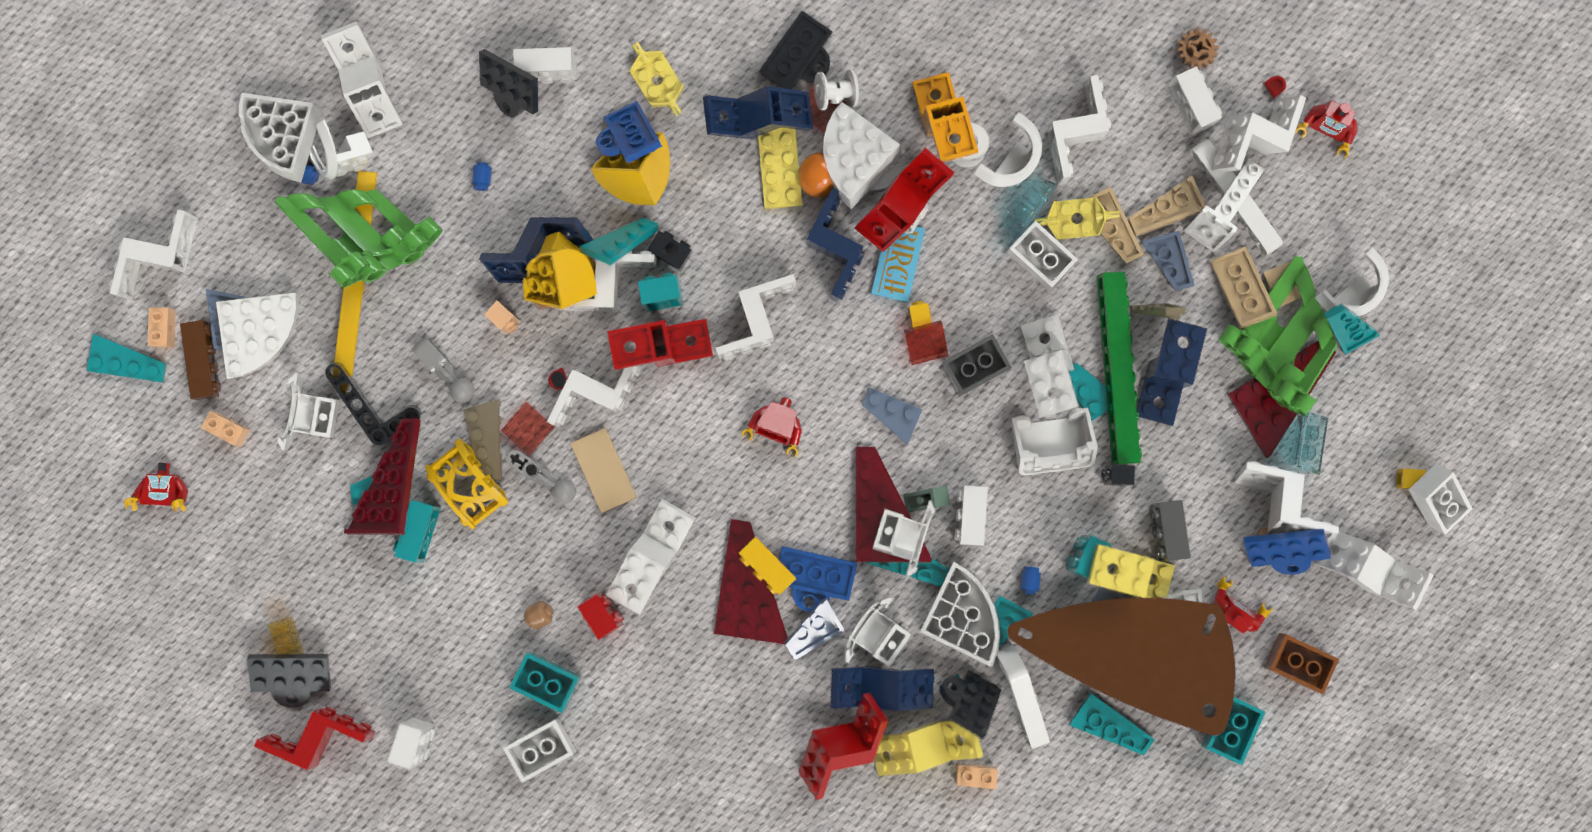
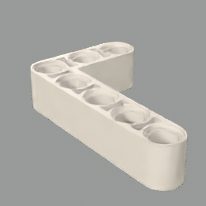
M1013 644L999 649L997 654L998 663L1009 682L1026 738L1030 742V748L1034 749L1050 743L1028 671Z

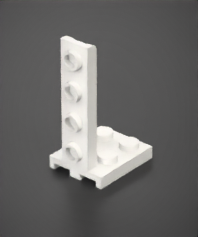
M1248 159L1215 209L1212 210L1206 205L1188 224L1184 232L1215 253L1238 229L1230 221L1265 169L1251 159Z

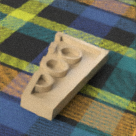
M1190 176L1186 181L1178 184L1171 191L1160 196L1156 201L1129 217L1128 222L1135 237L1197 215L1206 205L1193 176Z
M1112 187L1088 197H1097L1105 210H1119L1120 218L1106 220L1101 234L1122 260L1127 264L1144 256Z

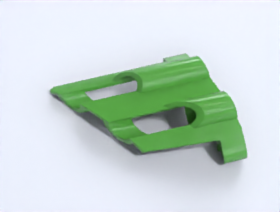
M376 189L367 192L363 190H346L332 197H316L313 194L298 193L288 195L287 197L277 196L274 202L336 266L328 274L341 288L348 287L362 280L366 283L375 281L385 275L387 271L401 264L406 265L415 262L424 255V251L431 247L443 231L430 216L419 224H415ZM359 205H374L394 227L389 229L384 235H381L354 208ZM310 208L322 209L343 231L342 237L339 239L329 238L304 210Z
M1294 256L1268 293L1277 312L1294 286H1297L1303 304L1289 324L1284 328L1280 327L1277 322V315L1246 327L1242 331L1229 323L1218 340L1236 355L1242 367L1267 389L1268 393L1279 405L1302 416H1307L1317 401L1308 392L1336 349L1337 343L1324 315L1325 312L1315 299L1314 284L1305 266L1303 257ZM1314 331L1320 348L1302 372L1294 366L1295 357Z

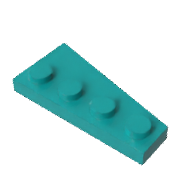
M641 218L580 246V252L611 266L659 230L658 223Z
M1343 304L1332 307L1328 312L1324 313L1345 355L1380 336L1375 328Z
M93 334L86 371L164 383L167 364Z
M932 559L931 563H917L916 572L909 577L942 587L950 569ZM865 562L905 576L909 563Z
M1091 693L1068 724L1142 755H1145L1155 740Z

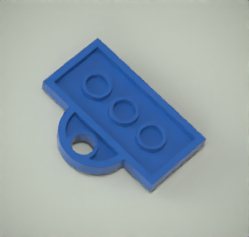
M638 101L604 116L603 118L608 127L601 131L596 138V146L601 154L615 156L622 153L627 163L635 161L662 147Z
M1324 529L1244 537V545L1251 567L1271 565L1279 573L1296 575L1307 571L1311 566V561L1331 559V552Z
M782 546L779 561L796 577V580L789 588H793V600L799 608L812 612L824 597H826L828 602L830 597L850 600L858 563ZM807 596L815 599L813 607H806L804 605V599Z

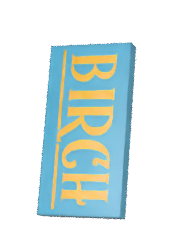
M916 227L913 234L903 233L884 252L881 251L871 292L872 295L908 303L925 228Z

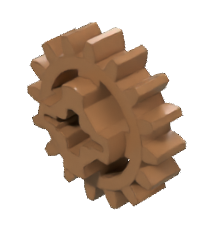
M1196 28L1194 33L1190 29L1187 35L1183 34L1181 36L1182 40H1179L1177 43L1180 47L1176 52L1181 53L1178 59H1184L1183 66L1188 63L1190 64L1189 69L1197 66L1198 70H1200L1201 66L1206 69L1209 66L1208 63L1212 64L1215 61L1213 58L1218 56V53L1215 51L1218 50L1219 46L1214 45L1217 38L1211 39L1212 32L1207 35L1206 29L1199 32V28ZM1200 57H1207L1204 60H1198Z

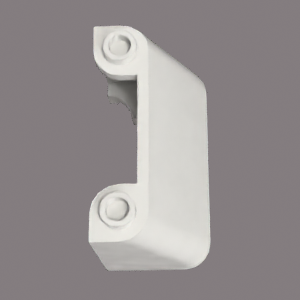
M1075 408L1069 413L1068 418L1031 423L1030 418L1024 415L1012 418L1017 465L1021 475L1079 469L1092 466L1095 463L1098 446L1088 408Z

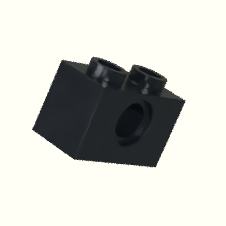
M658 231L647 251L681 272L693 253L690 249L691 246L682 240L680 243L674 240L675 236L667 231H664V233ZM668 246H675L676 251L673 254L666 253Z
M1107 465L1105 469H1102L1101 480L1104 481V485H1135V465Z

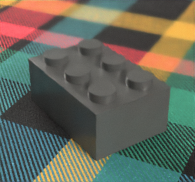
M993 334L941 363L943 370L959 397L1012 368Z
M1176 500L1151 504L1152 508H1149L1150 518L1154 519L1155 527H1152L1153 538L1157 539V546H1155L1156 557L1160 561L1190 559L1183 501Z

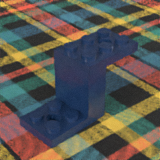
M766 86L737 99L711 95L703 97L707 135L752 139L778 128L806 131L813 129L810 98L807 91Z
M832 188L807 237L806 246L845 264L830 296V300L837 303L838 299L842 300L848 288L846 284L847 282H852L856 274V269L854 268L856 265L860 266L865 253L863 252L864 246L828 229L832 220L831 213L832 211H837L841 200L839 191Z
M530 217L513 253H482L479 260L498 283H523V279L527 277L528 272L526 267L540 253L546 236L560 232L579 248L593 241V239L577 217Z
M1174 319L1167 320L1159 356L1148 363L1137 406L1139 418L1169 426L1174 425L1182 390L1194 384L1208 328ZM1180 337L1187 339L1188 345L1186 348L1178 345ZM1160 397L1163 399L1164 405L1162 408L1155 407V398Z
M871 666L831 668L830 708L858 707L862 695L866 693L871 694L880 709L905 711L933 708L934 669L902 670Z

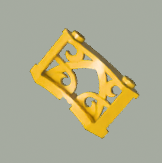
M459 438L454 442L455 446L431 465L427 464L425 466L427 471L426 477L435 485L447 504L459 516L458 519L465 527L468 525L473 530L478 523L500 506L504 507L509 501L505 491L489 474L487 476L484 475V471L480 469L482 465L473 449ZM447 464L451 467L450 470H449V469H442V468L445 467ZM464 464H466L468 466V470L466 472H463L458 467L463 469ZM441 469L445 473L443 477H441L438 473V471H440ZM456 473L460 476L474 475L476 477L472 483V494L474 497L454 493ZM478 485H482L484 487L483 491H479L480 495L482 496H479L477 492ZM495 499L488 506H485V504L483 503ZM475 503H478L482 510L474 517H471L467 509L470 507L475 512L477 510Z

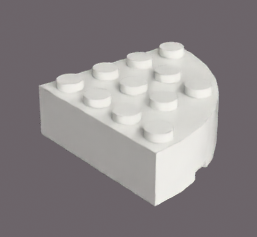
M241 93L239 102L240 127L247 145L273 172L286 179L301 183L317 130L315 126L319 123L321 112L313 103Z
M843 102L833 112L824 136V159L827 163V170L833 186L839 191V197L852 209L901 155L900 144Z
M297 293L216 302L227 379L246 376L261 369L273 361L284 349L292 336L298 317L299 296Z
M953 562L920 632L993 667L1000 641V627L996 607L982 583L967 569Z

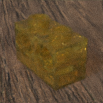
M293 617L268 624L277 654H305Z

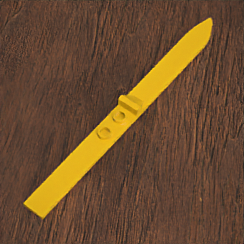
M358 171L356 190L366 192L375 190L377 173ZM374 205L356 206L354 209L371 226ZM363 280L343 288L334 362L344 365L351 377H353L362 298L366 286ZM334 367L333 376H339L340 370ZM343 383L341 388L344 392H347L350 385Z

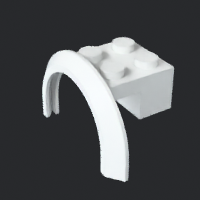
M1020 113L1015 116L1012 123L1020 127L1028 135L1032 147L1029 150L1017 142L996 172L981 164L974 175L987 184L996 187L1009 186L1011 189L1014 185L1019 186L1034 171L1040 160L1042 141L1039 131L1029 119Z
M322 120L316 124L315 127L325 151L326 167L321 162L314 145L311 147L309 156L320 175L332 180L336 176L345 175L348 171L354 170L357 172L365 168L373 152L364 132L346 136L339 150L340 154H336L334 142L326 121Z
M1373 247L1364 256L1373 265L1377 274L1378 284L1372 286L1360 275L1334 297L1325 289L1315 297L1325 310L1329 311L1332 307L1343 304L1357 316H1361L1373 310L1381 302L1388 288L1389 273L1383 258Z
M295 373L288 380V384L292 388L288 423L283 436L278 438V443L282 450L289 449L295 432L333 438L340 400L302 394L301 374Z
M932 501L928 502L922 522L905 518L902 514L886 509L883 513L873 549L909 560L905 576L907 578L917 570L923 542L935 511Z
M891 596L876 600L858 621L844 648L846 663L854 655L853 648L855 643L870 652L888 667L905 645L911 634L878 611L882 607L887 608L893 599Z

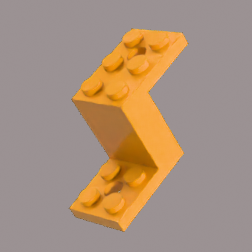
M949 72L912 81L926 136H933L939 159L944 163L978 154L979 151L964 97L956 98ZM937 91L940 93L941 98L933 100L930 97V93ZM952 134L958 135L960 142L957 144L951 143L949 136Z

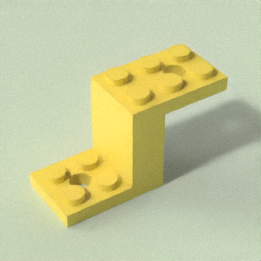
M1097 544L1087 583L1143 598H1163L1168 596L1175 565ZM1111 563L1115 564L1113 574H1109L1107 571V567ZM1151 574H1153L1155 576V582L1150 585V577Z
M951 720L930 722L903 733L883 735L874 761L878 776L913 774L951 760L977 759L983 757L978 736Z

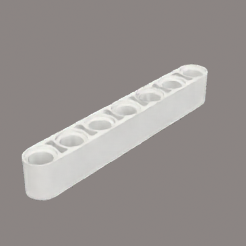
M1204 139L1190 149V154L1195 156V161L1202 171L1205 170L1207 178L1213 186L1218 188V193L1223 197L1236 176L1232 171L1217 173L1212 170L1213 160L1218 151L1208 139ZM1248 194L1235 216L1239 217V222L1246 232L1252 235L1251 238L1257 247L1262 249V254L1267 256L1282 246L1283 242Z

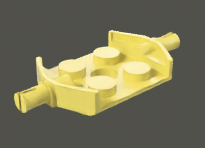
M636 42V46L633 44L632 48L635 50L637 58L629 70L652 108L669 107L675 116H678V113L680 115L682 111L676 101L682 93L684 85L678 79L662 51L645 52L639 42ZM655 76L662 77L663 81L660 85L652 83V79Z
M1093 197L1054 201L1046 218L1034 219V222H1041L1039 223L1041 226H1049L1056 239L1060 240L1099 236L1106 220L1120 218L1119 210H1105L1098 198ZM1076 213H1080L1083 216L1080 224H1074L1072 221V217Z

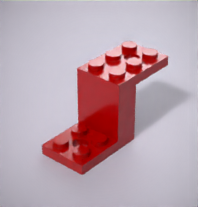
M925 147L894 178L878 203L854 228L884 252L914 224L931 196L955 172ZM925 170H929L932 174L926 173Z
M706 319L668 326L665 320L607 331L614 370L654 363L657 367L714 357ZM694 336L697 340L696 344L688 346L686 344L687 337ZM634 342L636 345L635 350L627 352L625 350L626 343Z
M870 693L862 695L852 723L812 730L799 768V775L803 778L808 786V790L816 800L823 799L832 771L873 763L888 719Z
M326 706L312 712L298 744L290 741L286 743L281 741L282 737L279 735L271 734L258 738L254 747L300 768L309 770L318 766L334 730L362 743L372 739L376 731L371 729V725L364 722L358 724L354 722L353 717L343 714V716L336 714L337 710Z

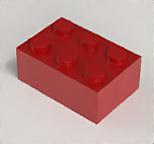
M604 592L594 595L577 606L598 640L624 625L622 622L624 620L623 615L619 610L615 611L612 606L614 601L607 597Z

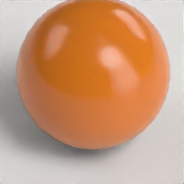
M822 152L809 155L803 160L798 170V181L803 191L811 197L820 199L828 198L832 188H834L827 170L824 153Z

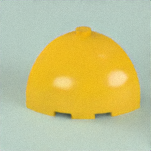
M655 132L662 147L635 161L627 163L622 153L615 156L603 155L591 168L598 183L607 192L622 201L638 205L656 206L666 188L670 174V152L663 132Z
M567 248L552 249L538 254L526 267L528 271L527 277L523 279L525 301L565 309L597 294L592 266L588 259L577 250Z

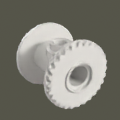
M848 69L844 80L835 83L834 81L827 82L824 73L818 72L814 79V94L818 108L826 110L829 100H831L832 104H840L844 98H846L849 107H856L859 100V84L856 73Z
M971 123L979 152L978 154L952 160L961 167L969 168L978 165L983 160L989 147L987 132L983 127L975 123ZM953 134L950 142L953 144L959 143V136Z

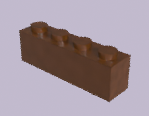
M204 320L180 323L190 399L203 400L219 397L221 384L217 381L216 377L218 365L214 362L213 354L216 353V349H214L211 342V324Z

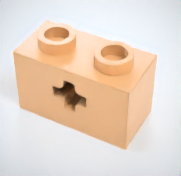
M498 301L484 314L506 334L509 332L513 333L519 326L517 323L520 320Z
M149 308L147 346L153 348H175L176 310L170 308Z
M209 411L201 426L207 432L239 447L243 445L250 432V429L214 411Z
M957 763L955 783L958 786L996 789L998 769L992 766Z

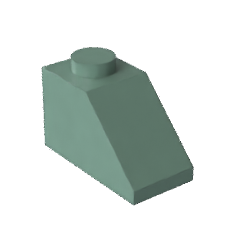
M947 486L904 494L905 505L909 513L926 510L929 501H932L934 508L951 505Z

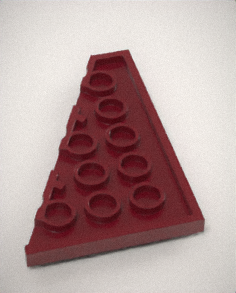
M1319 341L1297 353L1294 361L1296 368L1302 372L1305 370L1320 348ZM1335 350L1308 392L1309 395L1336 354ZM1254 378L1227 395L1265 458H1269L1297 416V413L1279 405L1271 397L1267 389Z
M416 418L401 419L397 426V431L391 438L393 442L388 452H384L377 469L371 477L373 481L369 489L364 490L358 506L352 514L354 518L349 528L344 529V534L404 535L421 420Z
M856 447V562L909 563V560L873 549L885 509L902 514L905 518L911 520L912 518L876 447ZM923 542L918 563H931L932 558Z
M731 519L714 634L785 644L784 642L788 636L774 594L766 587L768 583L764 579L760 581L753 574L755 569L751 565L747 567L739 559L741 557L739 552L755 538L751 522Z

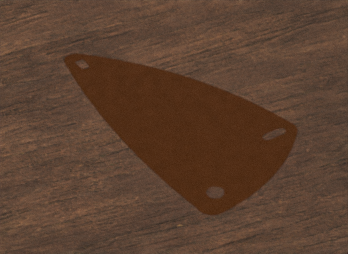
M1168 598L1109 599L1054 609L1020 620L1008 627L1007 634L1010 640L1059 671L1118 701L1159 718L1210 735L1221 734L1227 726L1235 691V656L1226 617L1223 610L1217 605ZM1213 614L1216 619L1210 634L1206 635L1203 633V628L1208 616ZM1023 628L1032 632V638L1027 639L1019 636L1020 629ZM1213 704L1215 706L1216 713L1213 717L1204 716L1202 712L1204 705Z

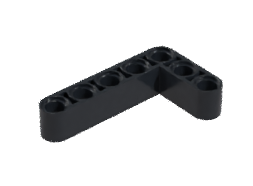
M333 362L326 367L325 375L374 445H383L391 440L393 434L397 431L391 427V422L398 421L400 423L401 419H410L407 416L409 410L415 411L417 413L416 419H420V408L410 405L382 422L344 365L339 362ZM331 367H337L340 370V375L333 376L330 372ZM348 383L351 386V391L344 392L341 385ZM359 399L362 402V408H355L353 400ZM365 415H370L373 418L372 424L364 422ZM376 431H381L384 434L383 440L375 438Z

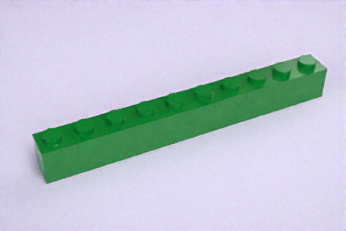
M1104 272L1096 277L1105 386L1107 391L1112 465L1141 463L1142 450L1139 448L1141 434L1137 424L1139 412L1136 410L1137 392L1134 388L1136 375L1133 371L1134 354L1131 352L1133 337L1130 334L1129 327L1131 325V317L1128 315L1130 301L1126 291L1128 279L1125 277V272Z

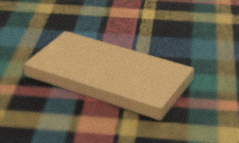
M1246 246L1210 260L1211 267L1240 330L1277 315Z
M606 428L570 443L601 513L637 498Z

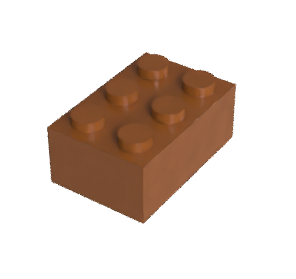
M1279 633L1264 668L1307 689L1324 695L1339 659L1287 634Z

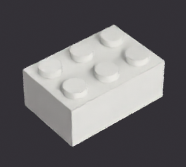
M571 47L513 49L514 65L537 77L541 83L551 84L554 80H560L561 83H571L572 80H576V57Z
M1197 66L1175 76L1168 85L1193 136L1213 127L1222 118V111L1213 100V92L1209 87L1207 88L1204 82L1205 76L1201 70H1198Z
M1036 221L1007 251L1014 260L1048 291L1078 260Z
M1437 463L1409 489L1428 526L1444 535L1472 510L1454 472Z
M964 485L961 486V489L957 490L956 501L960 502L959 509H956L955 521H958V528L954 530V540H957V544L984 546L988 487Z
M415 718L400 723L388 763L412 769L422 763L423 760H427L430 749L427 747L429 741H433L436 730H433L435 724Z
M559 718L550 721L503 748L521 783L577 752Z

